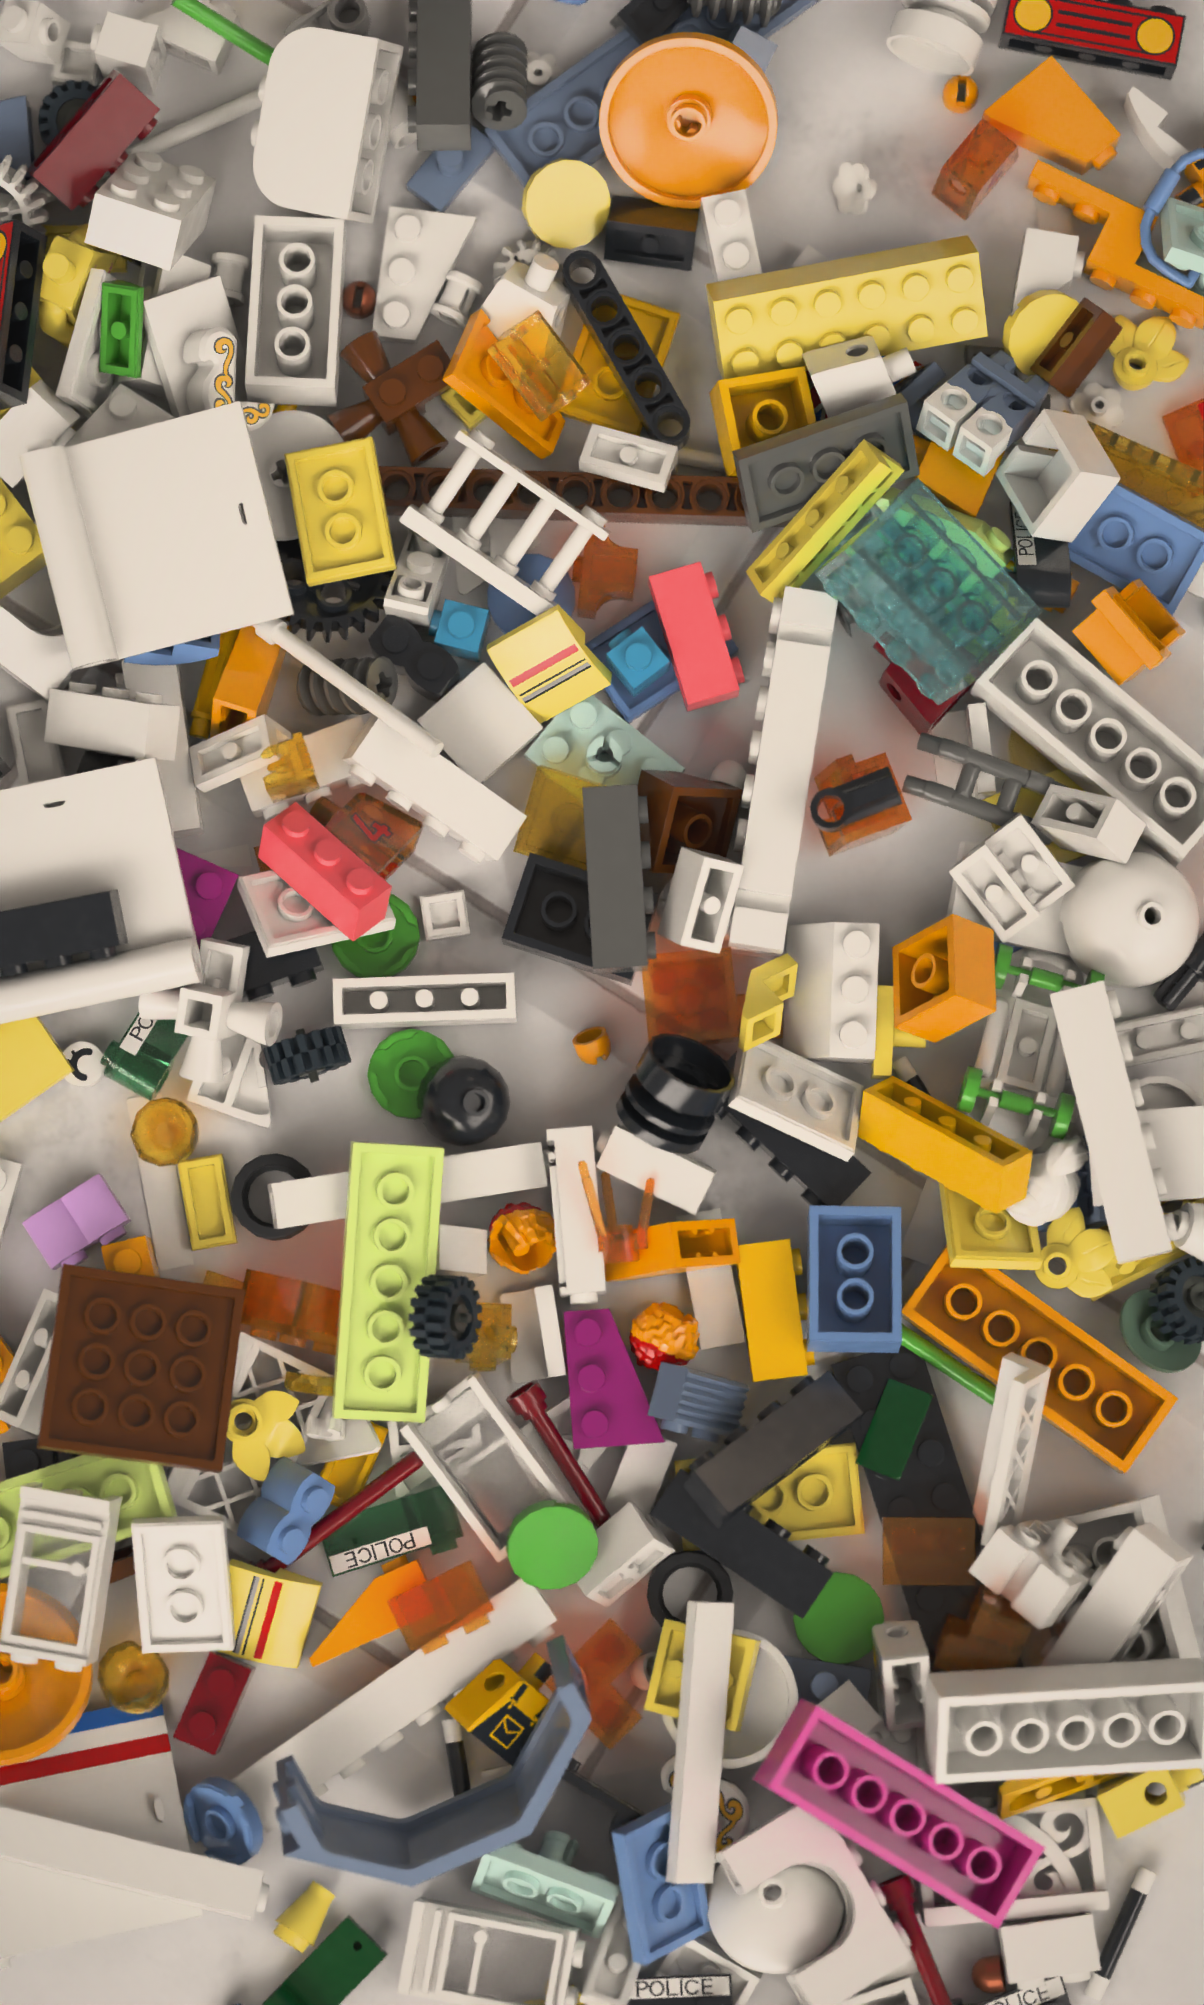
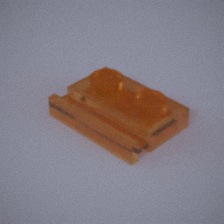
M882 1517L883 1585H975V1577L968 1572L975 1562V1518Z

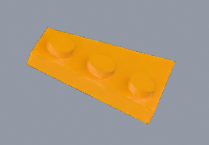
M481 308L470 315L442 380L542 460L553 453L566 421L534 378H526L512 360L515 352L506 341L501 344L487 327L491 320Z

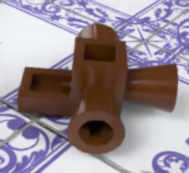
M370 331L361 335L340 352L339 356L367 383L362 387L364 401L326 415L328 422L337 430L344 442L365 438L381 424L388 436L398 431L412 467L432 459L448 445L449 441L423 416L426 413L425 404L451 388L442 380L451 359L438 339L393 368L389 364L377 331Z

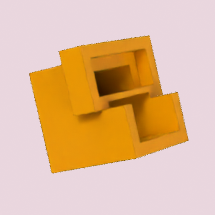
M1140 578L1133 580L1121 592H1118L1114 586L1104 589L1091 601L1097 609L1072 631L1119 686L1134 679L1146 667L1151 670L1159 666L1172 654L1168 648L1186 633Z

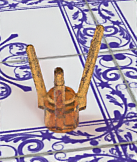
M584 1160L579 1161L578 1168L597 1235L598 1252H603L604 1264L640 1261L639 1249L648 1248L647 1230L655 1180L653 1178L646 1180L637 1233H633L632 1224L617 1225L610 1174L607 1172H602L601 1174L607 1226L604 1225L587 1163Z

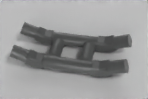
M922 732L917 744L918 750L963 764L955 790L940 783L907 775L902 792L948 806L1002 826L1018 814V812H1013L1021 787L1040 795H1045L1050 784L1068 786L1042 773L1028 770L972 749L962 743ZM980 771L1005 780L996 805L972 797ZM1023 815L1043 843L1049 845L1052 841L1031 823L1033 818Z

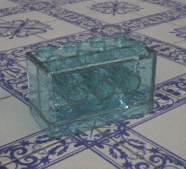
M919 478L880 507L814 574L822 582L825 591L847 608L854 616L856 624L863 631L870 633L885 649L888 658L896 665L901 666L916 682L919 691L927 698L932 699L938 706L975 682L1042 612L1040 607Z

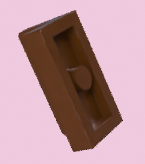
M1084 297L1031 366L1030 370L1047 381L1049 385L1063 396L1070 398L1120 334L1122 326L1105 310Z

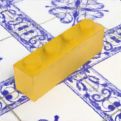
M891 1076L863 1090L857 1137L872 1144L879 1151L888 1153L908 1164L913 1170L922 1172L944 1184L947 1189L956 1191L971 1199L983 1209L996 1214L1026 1198L1033 1151L895 1076Z

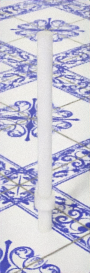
M259 89L134 144L125 151L129 154L128 157L132 152L138 153L141 151L158 154L262 107V102L259 100ZM107 171V172L102 176L101 179H103V178H105V177H107V176H109V175H112V174H110V173ZM44 186L37 188L33 192L46 194L47 201L45 204L57 199Z
M279 618L252 625L256 628V635L268 644H277L432 758L437 757L444 747L443 742L287 629L286 622Z

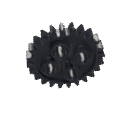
M299 539L288 541L276 540L286 581L295 579L302 582L298 585L287 584L294 615L280 619L284 622H289L290 632L295 635L300 628L305 629L307 641H311L316 632H322L325 642L329 643L332 632L338 631L344 640H348L349 627L353 626L358 632L364 633L365 618L374 623L379 621V609L384 610V598L394 570L309 587L306 583ZM335 597L342 601L339 603H329L325 600Z

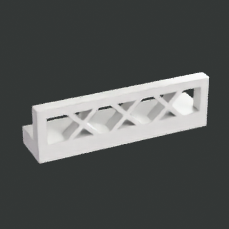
M1013 1352L1002 1357L972 1512L977 1520V1524L984 1526L981 1545L984 1546L987 1545L999 1527L1011 1524L1016 1527L1021 1522L1051 1372L1050 1367Z

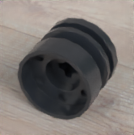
M666 1033L653 1036L636 1065V1073L629 1079L625 1090L616 1104L618 1117L625 1127L639 1139L656 1148L680 1154L698 1151L715 1121L714 1114L719 1113L735 1084L734 1073L721 1056L694 1039L678 1034Z

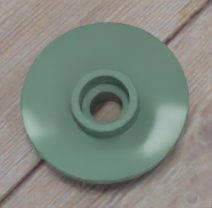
M1149 1289L1135 1292L1125 1301L1119 1316L1121 1334L1129 1350L1143 1364L1160 1372L1177 1373L1190 1367L1200 1354L1202 1342L1186 1345L1184 1340L1179 1342L1171 1340L1173 1331L1163 1334L1159 1328L1164 1322L1162 1319L1154 1322L1151 1314L1158 1310L1157 1306L1149 1307L1148 1299L1157 1294L1149 1292Z

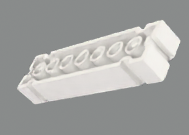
M785 586L783 599L774 597L768 633L777 634L776 643L767 641L761 676L770 677L769 687L760 685L754 719L763 721L762 731L753 730L748 764L756 765L755 775L746 774L741 808H748L749 814L748 819L739 818L734 851L742 853L741 865L744 866L735 897L734 909L732 908L724 940L728 941V953L773 960L781 956L783 952L839 594Z

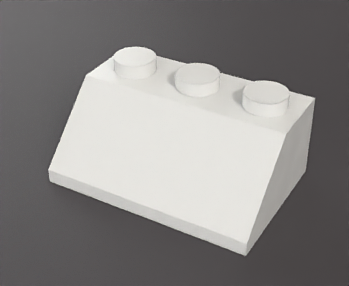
M824 922L787 925L786 953L798 963L794 996L784 1000L782 1048L814 1062L873 1063L875 1060L880 924Z

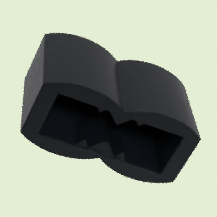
M387 615L368 639L375 658L379 656L389 658L394 664L397 674L407 676L411 686L420 695L429 700L438 702L453 689L461 678L454 658L440 646L423 642L418 631L409 622L400 617Z

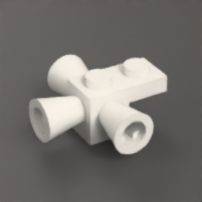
M213 938L201 939L199 953L203 970L202 982L140 995L139 1014L143 1020H176L174 1032L192 1036L179 1071V1076L200 1082H223L222 1039L239 1033L268 1047H271L277 1040L283 1017L281 1004L279 1002H242L250 946Z

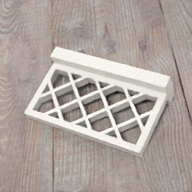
M240 1331L231 1401L254 1393L255 1398L260 1396V1390L282 1382L285 1383L288 1394L295 1397L290 1383L291 1379L309 1374L322 1380L323 1383L316 1398L298 1404L294 1412L305 1444L308 1438L306 1434L307 1416L318 1418L334 1385V1376ZM259 1351L276 1358L281 1377L259 1385L256 1384L251 1367ZM283 1362L299 1370L287 1374ZM248 1375L252 1387L240 1391ZM311 1407L305 1421H303L300 1410ZM235 1420L234 1423L238 1429H246L250 1426L251 1421L239 1426L236 1425ZM299 1455L289 1457L288 1459L296 1463ZM235 1462L223 1465L222 1472L235 1468L237 1465ZM169 1467L166 1478L175 1505L177 1504L200 1516L221 1515L213 1511V1509L224 1506L228 1518L225 1517L226 1528L236 1533L239 1523L235 1521L229 1504L255 1495L257 1499L261 1493L262 1486L258 1487L255 1479L249 1477L252 1486L251 1490L227 1498L219 1473L207 1471L200 1473V1470ZM214 1475L222 1500L202 1506L188 1499L196 1481Z

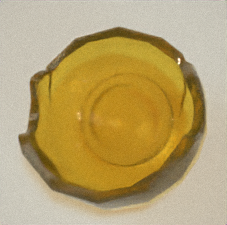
M169 1097L150 1100L136 1113L130 1137L138 1152V1157L143 1161L159 1167L178 1165L193 1154L199 1142V1123L192 1109L182 1101Z
M128 1640L107 1650L99 1662L98 1682L104 1698L112 1707L121 1712L140 1715L160 1706L169 1692L170 1671L159 1653H142V1646L136 1644L135 1641Z

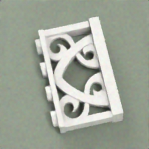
M1085 1789L1002 1820L1044 1846L1043 1853L1046 1856L1038 1859L1004 1920L1110 1910L1104 1869L1098 1798L1094 1794L1086 1795ZM994 1796L967 1798L999 1818L997 1803H994ZM1044 1812L1040 1818L1039 1828L1019 1816L1020 1814ZM1062 1813H1073L1083 1822L1084 1832L1076 1845L1062 1851L1056 1843L1064 1841L1069 1836L1071 1826L1065 1831H1057L1054 1828V1819ZM1087 1848L1092 1888L1081 1887L1075 1870L1068 1860L1081 1854ZM1053 1865L1056 1871L1044 1874L1051 1878V1886L1046 1890L1036 1888L1033 1882L1035 1874L1043 1868ZM919 1882L922 1923L925 1928L984 1922L946 1898L945 1902L934 1903L933 1890Z

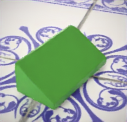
M123 280L102 282L99 372L133 378L141 377L144 287Z

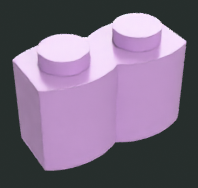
M97 1174L60 1199L38 1211L22 1224L49 1267L56 1270L63 1264L80 1265L89 1258L85 1251L99 1242L104 1246L122 1238L127 1234L124 1226L131 1222V1219L103 1175Z

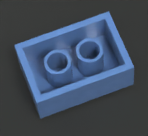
M809 1205L807 1216V1352L899 1353L902 1343L901 1207Z

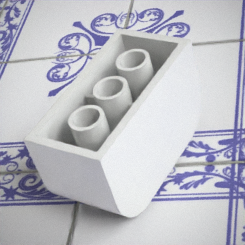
M316 27L301 28L293 31L278 43L270 58L267 75L262 77L259 85V100L262 102L260 119L255 121L251 132V144L255 147L253 154L254 177L258 187L270 201L288 209L373 224L404 46L378 38Z

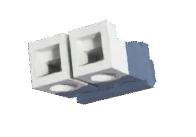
M1002 350L995 352L989 357L979 352L972 358L971 364L964 366L924 400L916 430L947 452L954 446L952 455L985 477L994 467L996 459L1013 442L1020 439L1035 421L1040 407L1046 399L1049 383L1037 374L1030 375L1024 381L1013 375L1016 364L1013 358Z

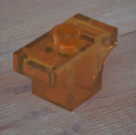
M594 534L584 546L583 556L578 555L573 565L572 582H580L577 617L595 619L600 607L609 601H633L638 549L618 546L609 537L603 541Z

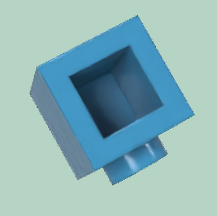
M445 599L443 610H434L428 635L435 637L434 644L446 650L451 656L479 663L490 623L489 610Z
M640 627L634 633L628 628L608 644L611 650L606 653V663L633 698L669 671L670 661L643 627Z

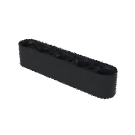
M587 250L572 252L566 257L562 270L563 286L570 291L571 302L650 439L678 446V450L686 445L690 433V417L600 259L594 253ZM584 267L590 269L595 276L590 282L581 284L575 282L570 275L575 269ZM608 305L617 314L612 320L601 322L595 319L592 313L598 306ZM630 343L638 349V354L633 359L622 360L614 353L615 348L620 344ZM652 381L660 387V392L655 397L644 398L637 393L636 388L641 382ZM674 419L682 425L683 429L678 435L670 437L663 435L658 430V425L663 420Z

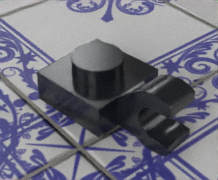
M38 1438L2 1443L6 1480L81 1456L82 1454L37 1449Z

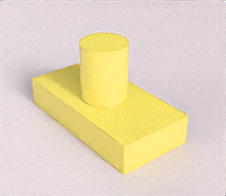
M878 985L875 1060L871 1064V1079L885 1080L892 1076L893 1047L926 1048V1039L894 1028L893 986Z

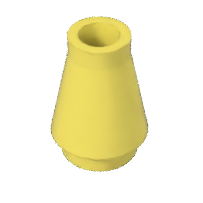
M312 1881L308 1889L275 1920L279 1924L273 1931V1934L303 1954L308 1945L314 1946L329 1906L336 1896L320 1884Z

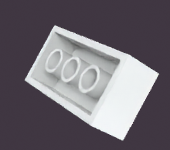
M255 215L245 368V389L248 402L337 407L346 252L344 219Z

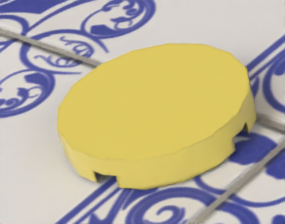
M559 158L537 169L530 176L523 190L522 211L528 226L531 228L530 230L538 239L556 248L573 249L588 244L601 233L608 220L611 198L605 180L596 169L579 160Z
M1039 290L1024 297L1017 304L1019 308L1014 312L1013 316H1008L1004 324L1002 343L1005 353L1013 358L1016 368L1021 373L1028 376L1035 375L1030 370L1031 366L1079 305L1074 298L1058 290Z

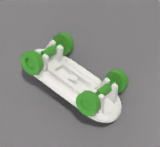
M999 943L995 952L996 1011L987 1015L975 1067L968 1066L956 1110L965 1112L972 1119L1031 1151L1039 1148L1049 1136L1063 1140L1073 1114L1075 1096L1063 1092L1068 1065L1050 994L1103 981L1105 975L1091 969L1084 982L1082 973L1075 963L1067 957L1022 948L1013 953L1012 946Z

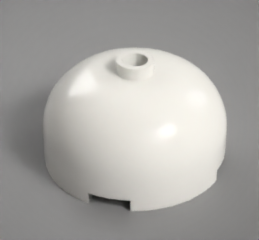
M1132 851L1126 864L1100 858L1087 864L1072 879L1075 887L1063 896L1060 922H1063L1065 939L1070 949L1068 954L1084 974L1088 975L1091 969L1105 975L1104 984L1110 987H1142L1160 982L1169 977L1188 959L1198 937L1200 924L1199 907L1195 893L1188 880L1171 863L1149 853Z

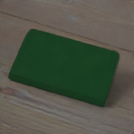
M889 1378L855 1463L899 1481L933 1395Z

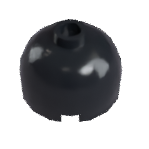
M462 1055L448 1058L429 1069L420 1083L417 1105L418 1109L421 1110V1117L425 1122L423 1124L428 1132L442 1142L458 1146L480 1144L499 1131L507 1119L510 1098L508 1086L499 1071L484 1060Z

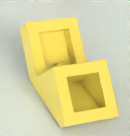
M788 953L762 964L750 972L742 1010L738 1047L743 1052L780 1035L783 1001L794 996L798 963Z

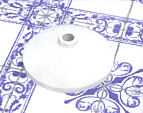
M734 1628L732 1634L761 1642L740 1732L725 1729L722 1768L744 1767L766 1758L798 1704L795 1677L782 1653L763 1637L746 1630ZM662 1714L670 1736L677 1743L678 1718Z
M719 1865L714 1873L713 1883H710L707 1893V1917L718 1944L737 1963L763 1973L792 1972L823 1954L834 1943L844 1920L845 1900L839 1886L827 1873L810 1865H792L749 1892L737 1895ZM775 1888L780 1890L781 1896L775 1901L767 1900L765 1893L769 1889Z

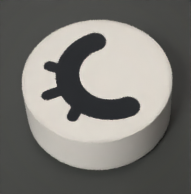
M84 1041L75 1042L63 1051V1054L75 1070L64 1077L69 1083L77 1087L86 1088L97 1084L104 1077L107 1068L106 1058L101 1049L94 1044Z

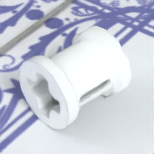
M227 252L211 254L210 262L214 265L213 277L220 275L229 306H243L245 303V297L241 294L245 270L250 268V259Z
M449 270L446 275L449 282L439 303L433 304L430 312L443 322L464 329L468 322L466 317L476 295H482L484 287L482 283L469 275Z

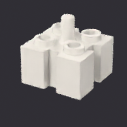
M1065 1518L1061 1520L1055 1530L1039 1520L1020 1522L1016 1527L1012 1524L999 1527L968 1571L996 1595L1001 1593L1012 1603L1011 1607L1039 1630L1052 1626L1055 1621L1058 1624L1066 1622L1064 1618L1069 1609L1079 1599L1085 1600L1093 1587L1089 1585V1581L1095 1573L1091 1569L1093 1565L1091 1560L1075 1549H1070L1068 1552L1064 1551V1548L1078 1529L1072 1521Z

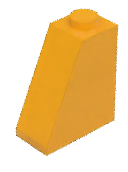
M1052 55L984 111L981 125L986 131L1081 175H1084L1093 166L1099 171L1110 163L1117 155L1115 148L1121 136Z
M253 626L240 628L214 694L210 738L260 715H267L286 650L277 644H268L256 635V628Z
M735 1218L668 1222L602 1236L605 1282L636 1280L741 1263Z

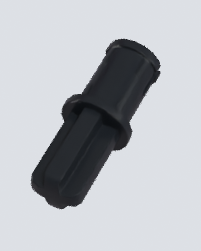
M1204 933L1195 943L1191 954L1184 964L1167 977L1154 992L1153 997L1169 1011L1176 1009L1198 981L1204 982Z

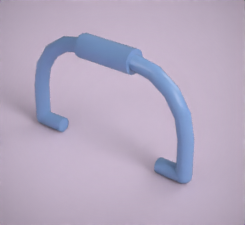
M1197 148L1180 156L1170 169L1165 168L1143 206L1145 212L1140 223V242L1148 261L1160 273L1186 289H1191L1201 273L1190 270L1186 276L1159 257L1151 242V225L1154 216L1159 215L1180 180L1181 176L1179 174L1187 165L1199 159H1204V148Z

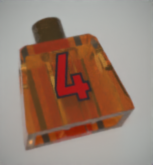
M982 119L943 165L931 194L966 221L1018 159V146L989 122ZM954 180L958 181L966 192L956 188L952 182Z
M357 793L343 808L325 796H321L309 812L385 881L414 853L424 827L421 821L366 793Z

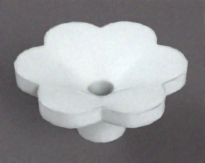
M846 161L840 165L839 176L834 179L832 185L833 193L838 198L839 210L843 214L853 213L854 215H863L867 211L868 201L877 192V183L874 179H869V169L866 164H854L851 161Z
M1089 383L1085 386L1083 393L1074 395L1070 400L1069 407L1072 413L1083 415L1097 438L1106 437L1112 427L1121 425L1124 420V411L1119 406L1121 395L1113 388L1104 389L1099 383ZM1095 405H1101L1102 409L1096 408Z

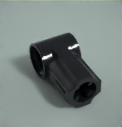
M887 766L837 787L822 789L813 797L810 811L812 820L819 829L833 833L839 832L850 824L901 805L902 800ZM826 799H837L843 804L844 814L839 820L827 822L818 815V808Z

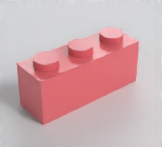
M700 561L649 576L648 587L686 711L689 712L738 697L740 691L738 684L744 683L745 678L738 656L730 658L725 643L732 640L725 614L717 616L712 599L719 597L713 573H704Z
M297 802L263 825L258 858L352 942L385 919L392 886Z

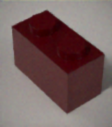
M210 1651L173 1738L214 1756L217 1755L223 1746L256 1667L224 1653Z

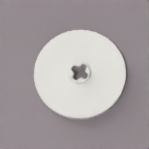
M296 410L273 413L263 426L249 431L275 538L277 541L299 539L290 486L289 483L285 484L281 480L283 478L282 470L286 468L284 454L341 443L344 440L330 423L317 415Z

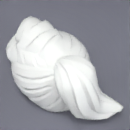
M1070 1122L1064 1139L1053 1142L1046 1152L1032 1155L1026 1198L1006 1208L1008 1213L1017 1221L1029 1226L1043 1225L1045 1222L1061 1218L1076 1201L1081 1185L1077 1171L1089 1159L1084 1138L1077 1130L1076 1124Z

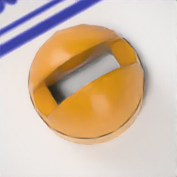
M954 76L944 86L942 94L943 103L954 113H966L977 102L978 87L969 76ZM958 84L966 85L965 102L957 101Z
M598 1026L583 1030L572 1040L577 1055L586 1064L597 1065L598 1057L607 1060L610 1055L611 1042L604 1027Z

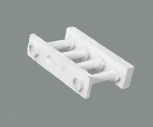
M473 428L470 434L462 429L457 433L455 439L464 444L466 448L429 503L423 502L420 508L414 504L409 505L399 521L538 616L557 605L553 601L557 595L554 590L591 536L594 534L601 540H606L611 531L604 527L608 520L587 505L580 511L492 450L496 442L478 429ZM482 457L504 473L466 529L460 528L456 534L442 524L445 516L442 514ZM520 483L541 499L503 555L497 554L492 559L479 550L483 544L480 539L517 484ZM558 509L578 523V525L539 581L535 579L530 585L516 575L520 570L517 565L554 510Z

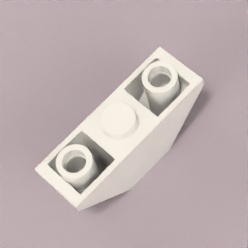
M411 529L408 532L397 562V569L394 570L386 592L383 607L386 616L394 615L409 623L430 627L434 610L437 609L450 556Z

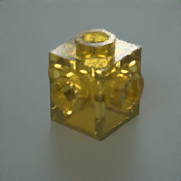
M476 1302V1304L482 1305V1313H478L477 1320H482L481 1329L476 1328L475 1331L479 1335L477 1343H472L473 1351L470 1354H466V1358L455 1359V1363H469V1370L496 1371L497 1365L511 1359V1353H514L517 1348L516 1326H511L512 1304Z

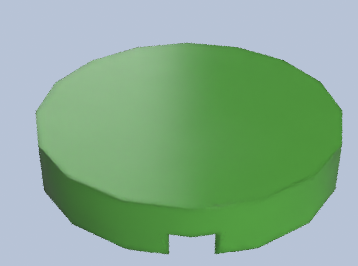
M390 894L389 905L396 918L393 930L362 936L354 942L348 939L331 943L332 950L342 967L358 978L394 977L406 970L417 954L420 942L417 918L409 905L394 894Z
M416 1029L395 1032L379 1043L370 1059L367 1076L371 1093L383 1109L396 1117L413 1120L420 1119L422 1117L421 1110L418 1109L417 1095L422 1079L432 1066L448 1058H453L454 1055L443 1040L429 1032Z
M543 1500L526 1507L514 1518L506 1540V1553L514 1573L526 1584L540 1589H561L577 1583L590 1571L598 1554V1537L591 1518L579 1506L569 1502L568 1504L557 1503L556 1500Z
M834 1572L804 1618L802 1619L794 1614L793 1623L796 1636L807 1652L823 1662L844 1664L857 1661L873 1650L871 1629L877 1624L884 1623V1612L881 1600L870 1584L853 1574Z

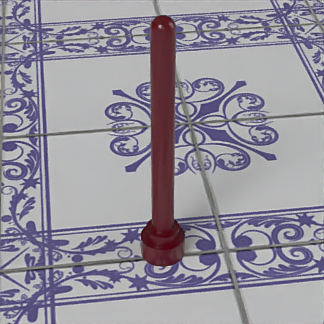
M537 1380L531 1381L511 1393L506 1398V1401L516 1416L521 1415L524 1421L530 1420L598 1529L612 1516L546 1413L545 1409L548 1406L544 1400L547 1395Z
M415 1451L407 1454L311 1527L310 1537L304 1550L294 1562L421 1468L424 1462ZM270 1557L266 1561L260 1559L256 1563L252 1560L247 1563L276 1573L280 1568L286 1569L290 1566L274 1557Z
M904 1873L879 1883L878 1887L887 1901L890 1912L895 1911L900 1925L910 1939L911 1946L909 1948L932 2005H952L912 1905L916 1901L913 1895L916 1892V1888L911 1876Z

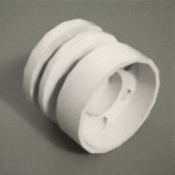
M901 0L905 9L897 11L886 41L889 50L907 63L945 76L960 75L963 77L971 75L983 45V41L978 34L987 31L991 22L989 16H992L998 0Z

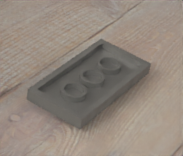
M902 393L732 451L746 522L752 533L792 520L863 439L901 464L905 471L894 483L920 475L908 402Z

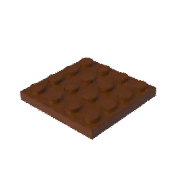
M63 1264L60 1274L37 1449L221 1473L224 1462L245 1290Z

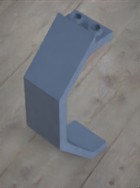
M561 1635L546 1642L556 1690L513 1767L506 1774L412 1816L398 1819L323 1802L315 1796L293 1754L277 1761V1781L272 1783L279 1802V1807L275 1808V1814L281 1827L283 1856L413 1887L531 1835L592 1721L582 1671L564 1636Z

